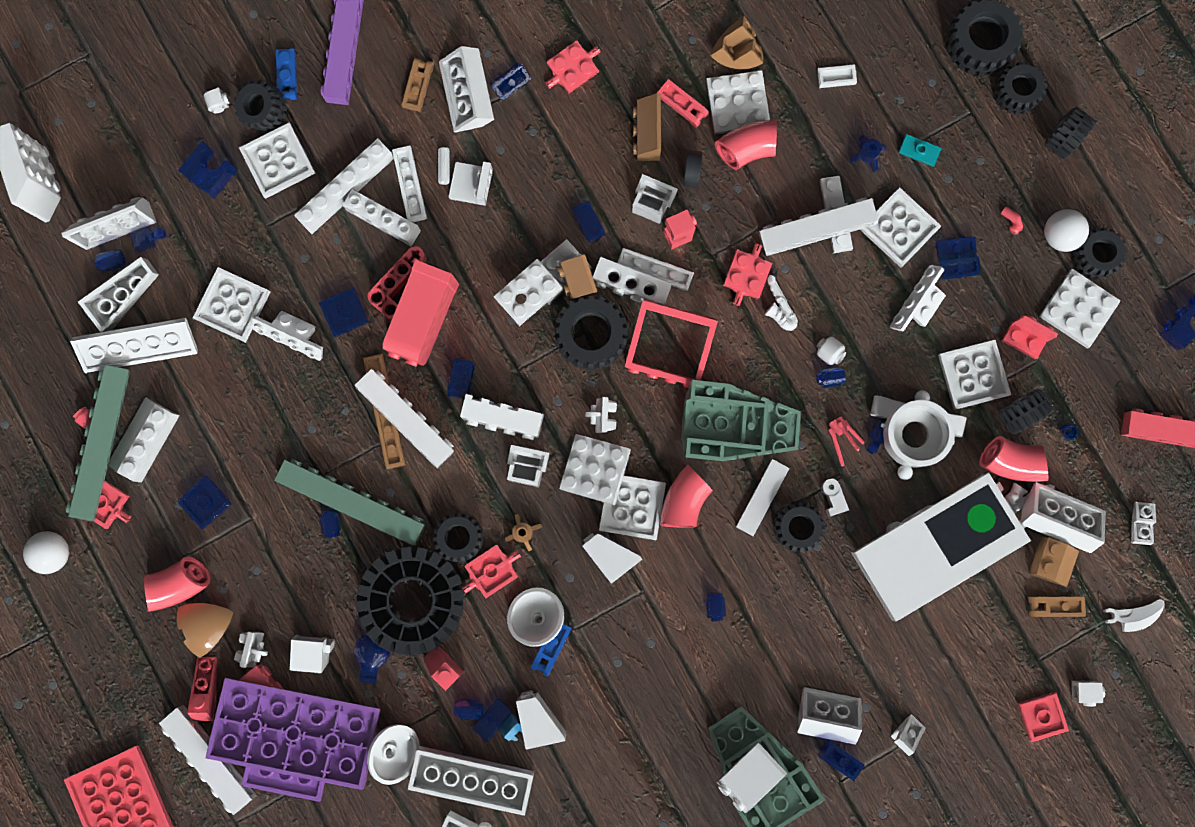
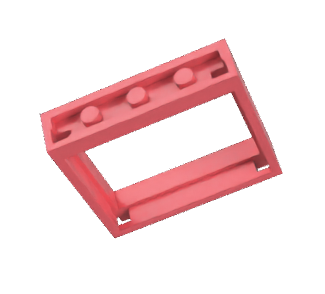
M643 299L625 367L632 373L639 374V371L644 372L650 378L657 379L662 377L668 383L676 384L677 381L684 383L683 386L689 388L691 380L701 381L718 319ZM646 310L710 327L695 379L632 362Z

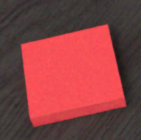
M1056 692L1017 703L1030 742L1069 731Z

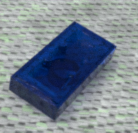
M589 200L572 208V212L588 243L606 235Z
M497 698L473 727V730L486 742H489L513 711Z

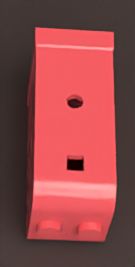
M415 260L383 342V349L389 352L387 356L397 360L399 357L406 359L405 363L415 367L417 364L422 366L426 364L459 286L458 281L451 273Z

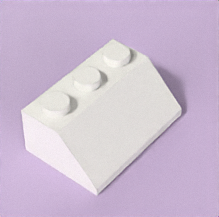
M804 687L798 714L797 733L856 745L862 732L861 699Z

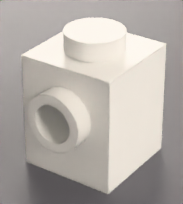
M1072 681V701L1083 703V706H1096V703H1103L1105 688L1101 682Z

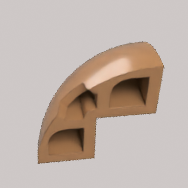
M745 16L738 19L722 34L710 55L720 64L734 69H749L763 64L761 46L756 43L754 38L756 33Z
M193 603L178 607L177 627L178 630L182 629L186 638L184 643L188 649L199 658L207 654L223 636L231 621L233 612L221 606L206 603Z

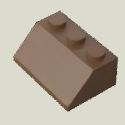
M656 93L637 100V106L633 107V118H637V125H633V136H637V143H633V155H637V161H660L661 93Z

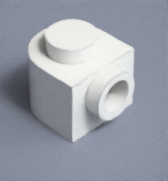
M219 88L204 94L208 110L213 113L223 112L231 103L228 94Z

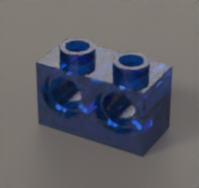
M454 359L447 391L449 398L464 400L465 395L470 394L476 367L474 361Z

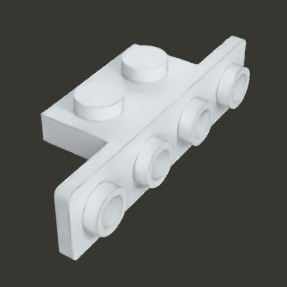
M930 265L925 270L924 275L914 287L913 292L904 302L899 313L894 317L890 325L892 329L904 331L912 318L920 326L925 327L946 296L935 286V283L944 271L941 266Z
M283 311L278 314L272 323L257 316L253 318V330L257 333L268 336L276 342L283 343L293 350H298L310 358H315L319 361L322 359L323 347L308 341L315 332L314 325Z

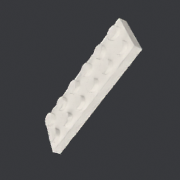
M186 318L72 337L70 341L84 373L99 371L100 369L104 370L105 365L123 367L192 355L198 352Z

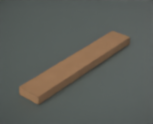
M383 354L363 358L366 374L371 369L374 372L378 370L386 378L384 382L389 386ZM373 405L386 469L405 466L399 430Z

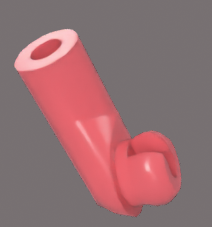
M1005 207L1001 215L1011 220L1010 232L1018 234L1023 229L1021 216L1009 207Z

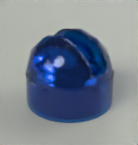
M1071 424L1064 425L1060 431L1062 437L1067 440L1076 439L1079 433L1078 428Z

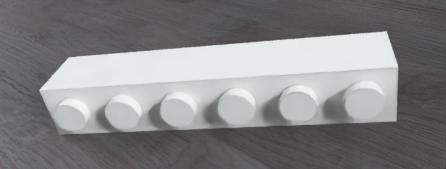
M377 138L294 216L313 234L342 207L352 189L356 192L361 190L394 159L392 153Z
M861 198L851 205L844 203L838 205L837 209L834 210L827 208L820 210L819 214L813 216L806 214L796 221L789 219L781 222L782 225L779 226L768 225L763 227V230L760 231V236L766 256L878 224L873 199Z
M371 369L355 384V387L438 468L453 454L452 448L454 446L446 438L442 440L438 436L440 432L433 425L429 427L424 422L426 418L419 411L415 413L411 409L413 405L406 398L402 400L397 395L399 391L392 384L388 386L384 382L386 378L378 370L374 372Z
M184 705L177 707L159 723L162 727V732L174 741V747L187 757V763L191 767H195L199 772V778L203 782L208 783L212 794L221 799L225 810L233 815L236 814L257 796L256 793L249 787L241 786L243 777L231 763L205 758L210 737L197 721L192 720Z

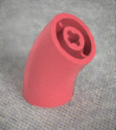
M777 120L754 122L730 131L715 142L717 153L728 166L735 170L756 159L775 157Z
M998 436L986 446L981 454L980 466L993 474L1018 481H1048V467L1043 445L1020 444L1010 441L1003 436Z
M689 465L679 473L667 493L661 513L660 526L675 528L697 527L700 509L713 490Z
M188 556L164 570L144 575L148 611H156L176 605L202 591L209 585L211 579L206 567L199 560Z

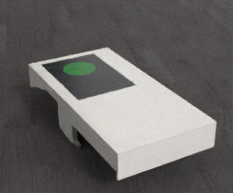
M989 473L980 475L936 504L924 507L904 519L901 524L851 552L892 621L897 622L1031 541L1024 530L1026 526L1021 525V520L1018 521L1002 495L1003 486L1000 482L996 484Z

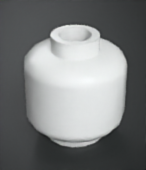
M834 337L823 338L817 344L818 357L829 365L839 364L846 355L845 346Z

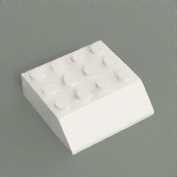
M10 123L0 126V171L10 201L15 206L40 220L49 222L61 199L59 193L61 188L54 178V167L48 160L49 152L45 146L39 144L37 140L32 139L28 134L23 133L19 128Z

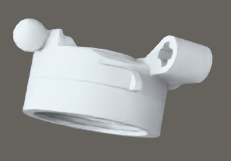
M924 390L918 391L915 395V401L908 403L891 400L882 396H874L870 412L871 416L887 419L885 424H881V427L884 428V445L889 455L902 465L898 468L897 474L903 480H908L912 477L913 470L911 467L928 466L941 461L954 445L955 436H963L966 417L948 414L941 406L931 402L929 393ZM910 422L922 424L927 431L926 442L921 447L912 448L902 438L904 426Z

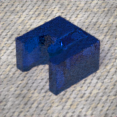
M201 142L178 171L215 199L238 170L227 160L223 161L217 169L208 170L207 162L214 155V151L204 142Z

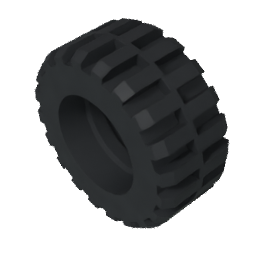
M972 0L967 5H964L955 15L947 29L945 44L948 45L946 48L947 53L952 54L950 59L953 63L957 62L959 64V69L963 70L964 68L971 75L974 72L977 73V76H984L986 72L987 75H991L996 71L1002 70L1021 48L1020 44L1023 42L1024 36L1021 33L1024 29L1022 24L1019 25L1021 21L1019 15L1014 14L1015 10L1012 7L1008 8L1005 6L1007 3L1003 1L999 3L996 0H978L977 2ZM977 24L990 27L998 36L999 47L994 50L979 48L970 38L969 27Z
M589 295V297L585 298L583 296L577 297L578 300L570 301L566 308L563 307L560 311V316L557 317L555 340L558 349L564 356V359L577 368L581 367L583 370L594 369V371L600 370L602 367L606 368L612 362H616L625 349L628 337L626 318L623 316L621 309L617 308L611 300H605V297L600 296L597 298L594 295ZM587 316H596L607 323L610 334L608 341L603 347L597 350H585L576 343L573 331L580 319Z

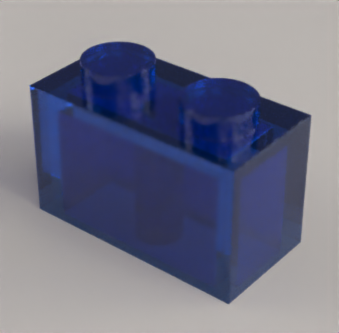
M830 739L826 740L817 754L823 761L852 781L856 780L865 766L859 759Z

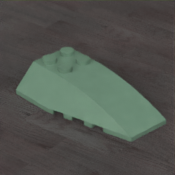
M691 380L683 409L681 441L684 456L686 458L727 461L798 450L801 411L772 402L767 398L741 390L731 384Z
M742 706L709 727L724 775L758 743L787 773L748 812L744 813L736 808L747 827H784L825 801V798L803 764Z

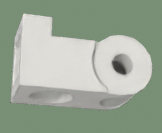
M835 479L824 481L821 485V492L827 497L830 509L826 510L827 516L831 517L848 511L849 508L838 481Z

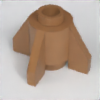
M519 514L515 515L517 525L514 526L512 535L506 537L505 540L507 542L515 539L518 542H524L528 551H531L532 547L529 540L533 536V531L542 528V525L538 524L531 527L527 523H522ZM520 529H525L526 534L524 536L519 535Z

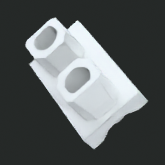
M608 397L596 399V405H591V412L585 413V417H591L590 424H596L595 433H605L616 429V420L608 419V412H616L617 402L608 400Z
M248 632L240 634L239 641L245 644L244 650L236 652L234 658L235 661L240 663V667L254 668L257 662H260L261 655L267 656L268 651L263 650L264 642L262 640L264 633Z

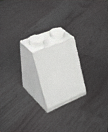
M592 533L583 540L585 542L583 548L610 583H613L642 560L639 555L599 534L594 536Z
M533 691L521 693L522 695L518 697L516 704L525 748L531 749L565 741L566 731L539 693L533 694Z
M758 743L717 783L720 785V791L726 796L729 795L734 801V806L739 811L746 813L783 779L787 773Z

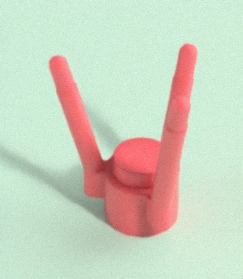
M841 416L829 423L831 429L828 431L832 436L840 464L844 466L836 433L838 436L845 434L856 451L860 449L848 430L861 444H864V440L849 425L847 420H844Z

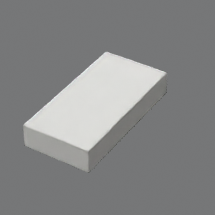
M855 64L817 69L819 88L856 85L857 83Z

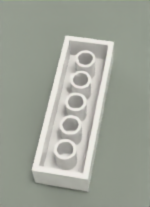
M420 746L416 751L408 790L525 816L535 771Z

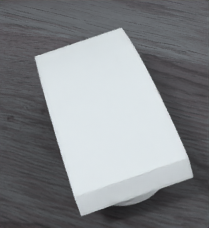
M1134 503L1131 543L1146 545L1154 543L1155 504Z

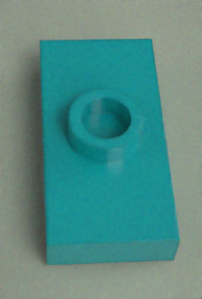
M906 134L898 153L934 167L942 148Z

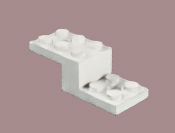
M566 239L541 262L536 259L494 296L495 300L521 326L546 303L552 304L564 293L563 285H565V281L558 274V262L581 254ZM524 294L527 298L525 303L518 304L516 302L517 295Z

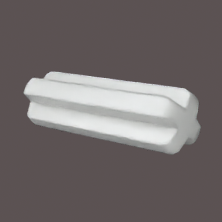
M441 147L438 150V182L443 185L450 182V150L445 147Z

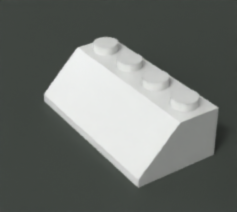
M461 46L439 61L454 132L483 127L494 120L479 49Z
M145 397L109 460L108 465L124 477L135 482H142L180 415Z
M1036 482L1022 508L1021 525L1092 553L1105 543L1106 511Z

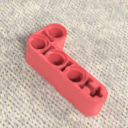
M411 247L368 293L369 302L389 320H392L394 314L388 315V309L390 307H396L397 309L398 306L392 298L407 283L412 271L408 261L413 265L415 260L423 263L426 262V255L420 247ZM416 254V255H419L420 258L417 259V258H414L413 256ZM402 267H408L406 274L399 273ZM394 280V287L387 288V283ZM382 294L381 301L374 302L375 295Z

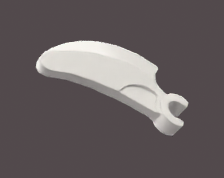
M1161 599L1133 609H1104L1103 612L1112 614V618L1105 620V623L1119 621L1123 632L1138 631L1150 626L1158 619L1165 603Z

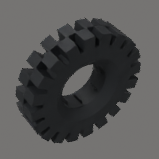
M405 547L396 551L392 550L374 561L362 577L357 591L356 602L359 621L371 640L379 647L392 653L419 655L437 648L449 639L459 625L465 600L464 590H462L461 586L462 582L459 575L453 570V566L448 561L446 562L442 559V556L419 547ZM407 580L419 581V585L424 584L430 591L428 596L432 597L431 609L426 611L428 612L427 616L420 621L414 619L412 623L401 621V617L399 619L396 618L390 610L392 605H389L390 593L395 592L393 588L402 581L407 583Z

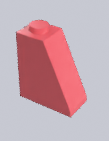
M440 646L431 650L423 658L431 677L445 691L465 672Z

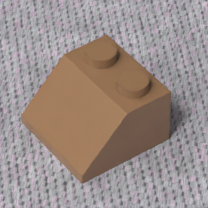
M585 254L558 262L557 271L560 278H564L565 285H563L566 296L574 299L597 292Z
M1041 537L1029 574L1067 587L1079 551L1066 543L1050 537Z

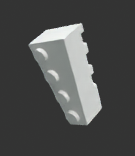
M140 257L78 303L100 332L112 331L159 274L148 259Z
M466 394L460 417L467 421V425L477 427L478 424H482L488 430L496 431L499 428L503 429L505 434L515 436V433L523 434L522 438L533 440L534 437H539L544 415L522 408L514 409L512 406L502 403L494 404V402L483 398L479 400L473 399L472 395Z

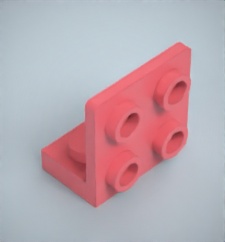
M1023 315L1011 322L1001 341L1027 356L1037 359L1046 342L1056 338L1058 333L1054 332L1051 326L1036 322V318L1030 315Z

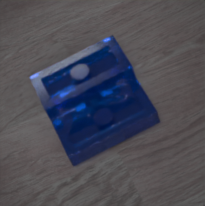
M975 236L936 241L938 263L944 269L941 274L942 280L981 275L980 258L977 256Z

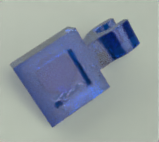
M147 227L131 233L135 251L137 252L156 247L155 241L167 237L166 231L162 230L161 227L154 230Z
M880 419L877 420L868 435L873 440L866 451L872 455L877 452L880 444L885 446L884 428L881 427V424H885V422Z

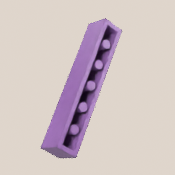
M334 0L336 8L335 13H332L331 16L333 28L329 32L330 49L328 48L326 51L328 63L323 71L325 83L321 86V95L327 103L349 105L364 0Z

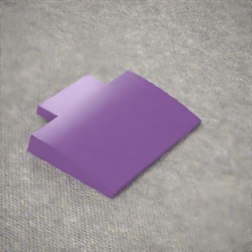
M225 678L205 758L245 766L241 786L320 802L325 783L359 790L364 789L368 774L367 756L370 745L376 735L380 709Z

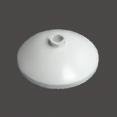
M531 588L520 593L511 603L507 615L510 633L517 641L527 646H541L553 640L561 630L564 621V609L561 601L554 593L544 588ZM542 617V621L538 623V618Z
M395 724L386 727L377 734L370 745L367 756L368 769L375 780L387 785L395 784L404 780L412 772L416 751L420 747L416 733L405 725Z

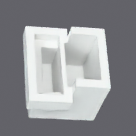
M642 174L635 190L637 196L633 203L632 212L660 224L667 207L670 208L678 189Z
M511 445L507 462L510 465L507 480L539 487L542 472H546L549 453Z
M295 635L291 640L290 670L322 673L329 663V653L334 648L335 639Z

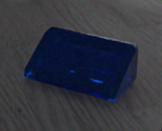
M518 62L489 83V85L500 100L503 101L530 81L531 77L523 65Z

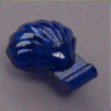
M364 635L358 639L353 650L356 660L361 665L359 682L376 684L378 669L388 661L390 652L379 647L368 635Z

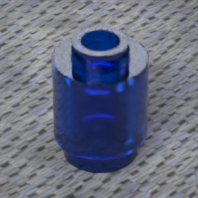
M114 249L97 254L94 263L96 268L104 273L121 268L122 265L126 264V260L121 250L117 251Z
M839 367L820 369L819 374H816L817 384L821 385L822 388L836 387L846 383V375L844 369H839Z
M334 510L322 512L323 516H319L322 535L324 534L325 539L340 536L341 525L338 513H334Z
M722 593L707 594V599H705L707 618H711V621H722L723 617L726 616L725 597L722 596Z
M460 699V701H455L454 716H458L459 719L478 720L479 716H483L484 705L480 703V700Z

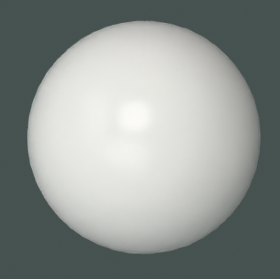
M1065 209L1054 213L1048 219L1044 234L1051 247L1058 251L1068 252L1078 249L1086 241L1089 234V225L1081 213Z
M50 531L39 532L33 535L26 542L23 549V558L26 565L34 572L40 574H50L60 570L66 564L69 557V547L66 540L61 535Z

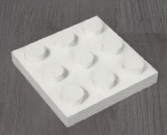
M762 71L706 79L714 135L729 133L736 128L750 123L770 120Z
M290 123L239 148L265 199L315 174Z
M899 187L876 211L878 224L860 230L898 266L903 267L941 225Z
M218 267L193 319L246 343L253 329V318L255 316L259 317L270 291Z
M1071 269L1039 317L1084 347L1089 348L1120 303V300L1074 269Z
M996 340L938 355L954 410L1011 395Z
M576 434L559 489L615 505L631 449Z
M623 476L615 505L604 502L599 531L657 540L666 483Z

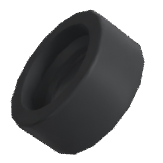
M687 150L683 186L698 188L702 165L701 151Z

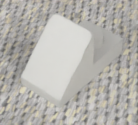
M911 714L894 731L891 737L910 756L915 752L925 727Z

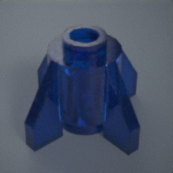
M864 135L860 136L859 141L862 147L859 153L850 159V163L861 159L863 162L870 163L874 173L878 170V156L887 149V146L875 139H869Z

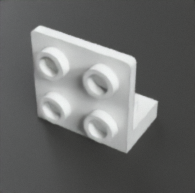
M456 162L449 198L486 206L493 172L491 163L483 162L481 167Z

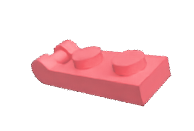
M669 79L657 92L661 93V100L687 119L694 127H698L701 123L700 120L709 113L704 106ZM693 109L697 111L695 116L690 113Z

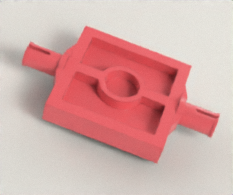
M575 41L547 61V65L552 70L554 77L545 82L546 86L550 89L559 83L569 94L599 73L592 60L594 56L601 53L598 47L595 46L587 52L578 41Z
M757 243L754 244L752 253L736 250L723 286L732 289L736 293L732 303L740 306L743 296H750L755 299L760 298L772 263L759 257L762 245Z
M104 481L95 523L105 529H109L117 517L127 523L131 516L123 512L122 509L129 496Z
M495 545L465 565L470 574L471 581L462 586V589H465L464 592L467 593L476 587L486 599L518 578L513 569L512 562L521 557L518 554L519 552L516 550L507 556L498 545Z

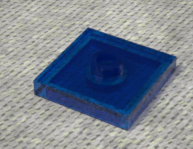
M354 287L319 302L334 338L370 323Z
M206 475L177 501L201 530L208 527L232 505L231 501Z

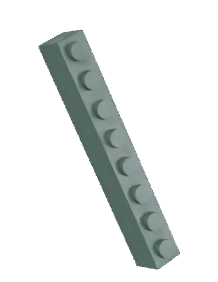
M105 365L104 370L100 369L98 380L101 381L100 387L96 388L94 392V399L97 400L95 407L92 406L89 413V418H92L91 425L86 426L85 436L87 441L86 444H82L80 455L83 458L82 462L78 463L75 474L78 475L77 482L72 484L71 493L74 495L72 501H69L67 504L66 512L69 513L70 518L95 522L130 375L128 369Z
M291 459V461L284 460L274 481L406 543L417 546L426 527V524L422 523V518L415 515L411 518L405 515L406 511L395 507V509L387 507L389 503L381 499L374 501L370 499L371 495L364 491H360L359 494L353 491V486L346 483L340 485L336 483V478L327 474L325 477L318 475L320 471L312 467L308 469L301 467L302 463L295 459Z

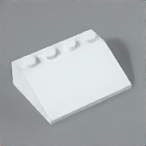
M136 197L124 205L118 204L113 206L111 210L97 212L93 217L79 219L77 223L70 225L61 234L64 238L87 250L157 222L150 203L143 197Z

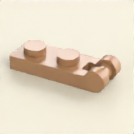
M419 58L414 59L402 102L403 108L421 112L430 76L434 68V62H423ZM419 69H424V73L418 72Z
M1028 597V603H1030L1029 617H1086L1085 597ZM1038 603H1043L1044 610H1039Z

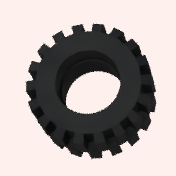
M1018 62L1016 65L1013 63L998 77L993 88L996 90L993 95L997 97L995 102L1001 104L1000 108L1002 110L1005 108L1007 113L1014 112V115H1019L1020 112L1025 114L1031 111L1043 99L1047 92L1045 91L1047 83H1044L1047 79L1046 76L1041 75L1043 73L1041 69L1039 71L1036 69L1038 66L1035 64L1030 66V62L1025 64ZM1018 81L1023 83L1027 87L1028 95L1022 96L1017 94L1012 87V82Z
M259 80L247 81V85H241L242 89L237 90L236 93L238 95L237 97L234 96L236 104L233 105V108L237 110L235 115L239 117L238 120L241 123L260 131L274 130L276 125L282 123L281 119H284L286 116L284 111H287V107L284 104L287 102L286 99L282 98L284 94L279 91V88ZM263 97L264 108L260 114H257V103Z
M1077 106L1071 109L1046 138L1044 145L1061 159H1064L1072 154L1093 129L1096 120Z
M1106 227L1101 229L1095 228L1089 231L1086 241L1078 249L1072 251V256H1075L1072 262L1077 264V267H1075L1077 271L1081 270L1083 276L1088 274V278L1091 279L1094 277L1096 279L1105 278L1118 271L1125 264L1124 260L1128 256L1125 254L1128 251V247H1124L1126 241L1125 239H1120L1122 236L1120 233L1115 234L1113 229L1107 231ZM1093 244L1100 245L1106 251L1107 259L1105 263L1096 260L1093 256Z
M1035 389L1001 409L997 415L1010 434H1017L1047 417L1054 408L1042 390Z
M795 503L786 506L778 513V517L775 518V536L778 538L779 543L788 550L795 552L810 551L812 548L817 547L818 543L824 538L822 536L826 529H824L825 521L822 520V514L810 504ZM796 516L805 517L810 524L809 534L803 539H796L789 532V523Z
M452 513L443 517L437 523V528L433 532L435 533L433 542H435L436 550L445 559L453 562L466 561L476 556L482 548V542L484 541V532L480 527V523L474 517L464 513ZM455 526L465 527L470 535L468 545L462 549H455L448 542V533Z

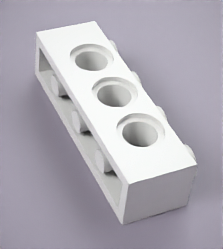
M353 189L342 205L346 211L411 247L421 231L418 225Z
M600 257L593 275L595 286L602 289L606 287L613 289L612 292L617 295L631 296L630 299L636 302L647 299L665 304L672 286L671 283ZM611 274H616L619 279L616 282H611L608 277ZM634 281L637 286L630 289L626 286V283ZM651 287L654 290V294L646 295L644 289Z

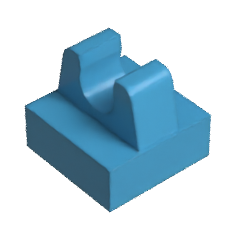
M512 713L498 727L504 738L508 741H517V732H522L521 723Z

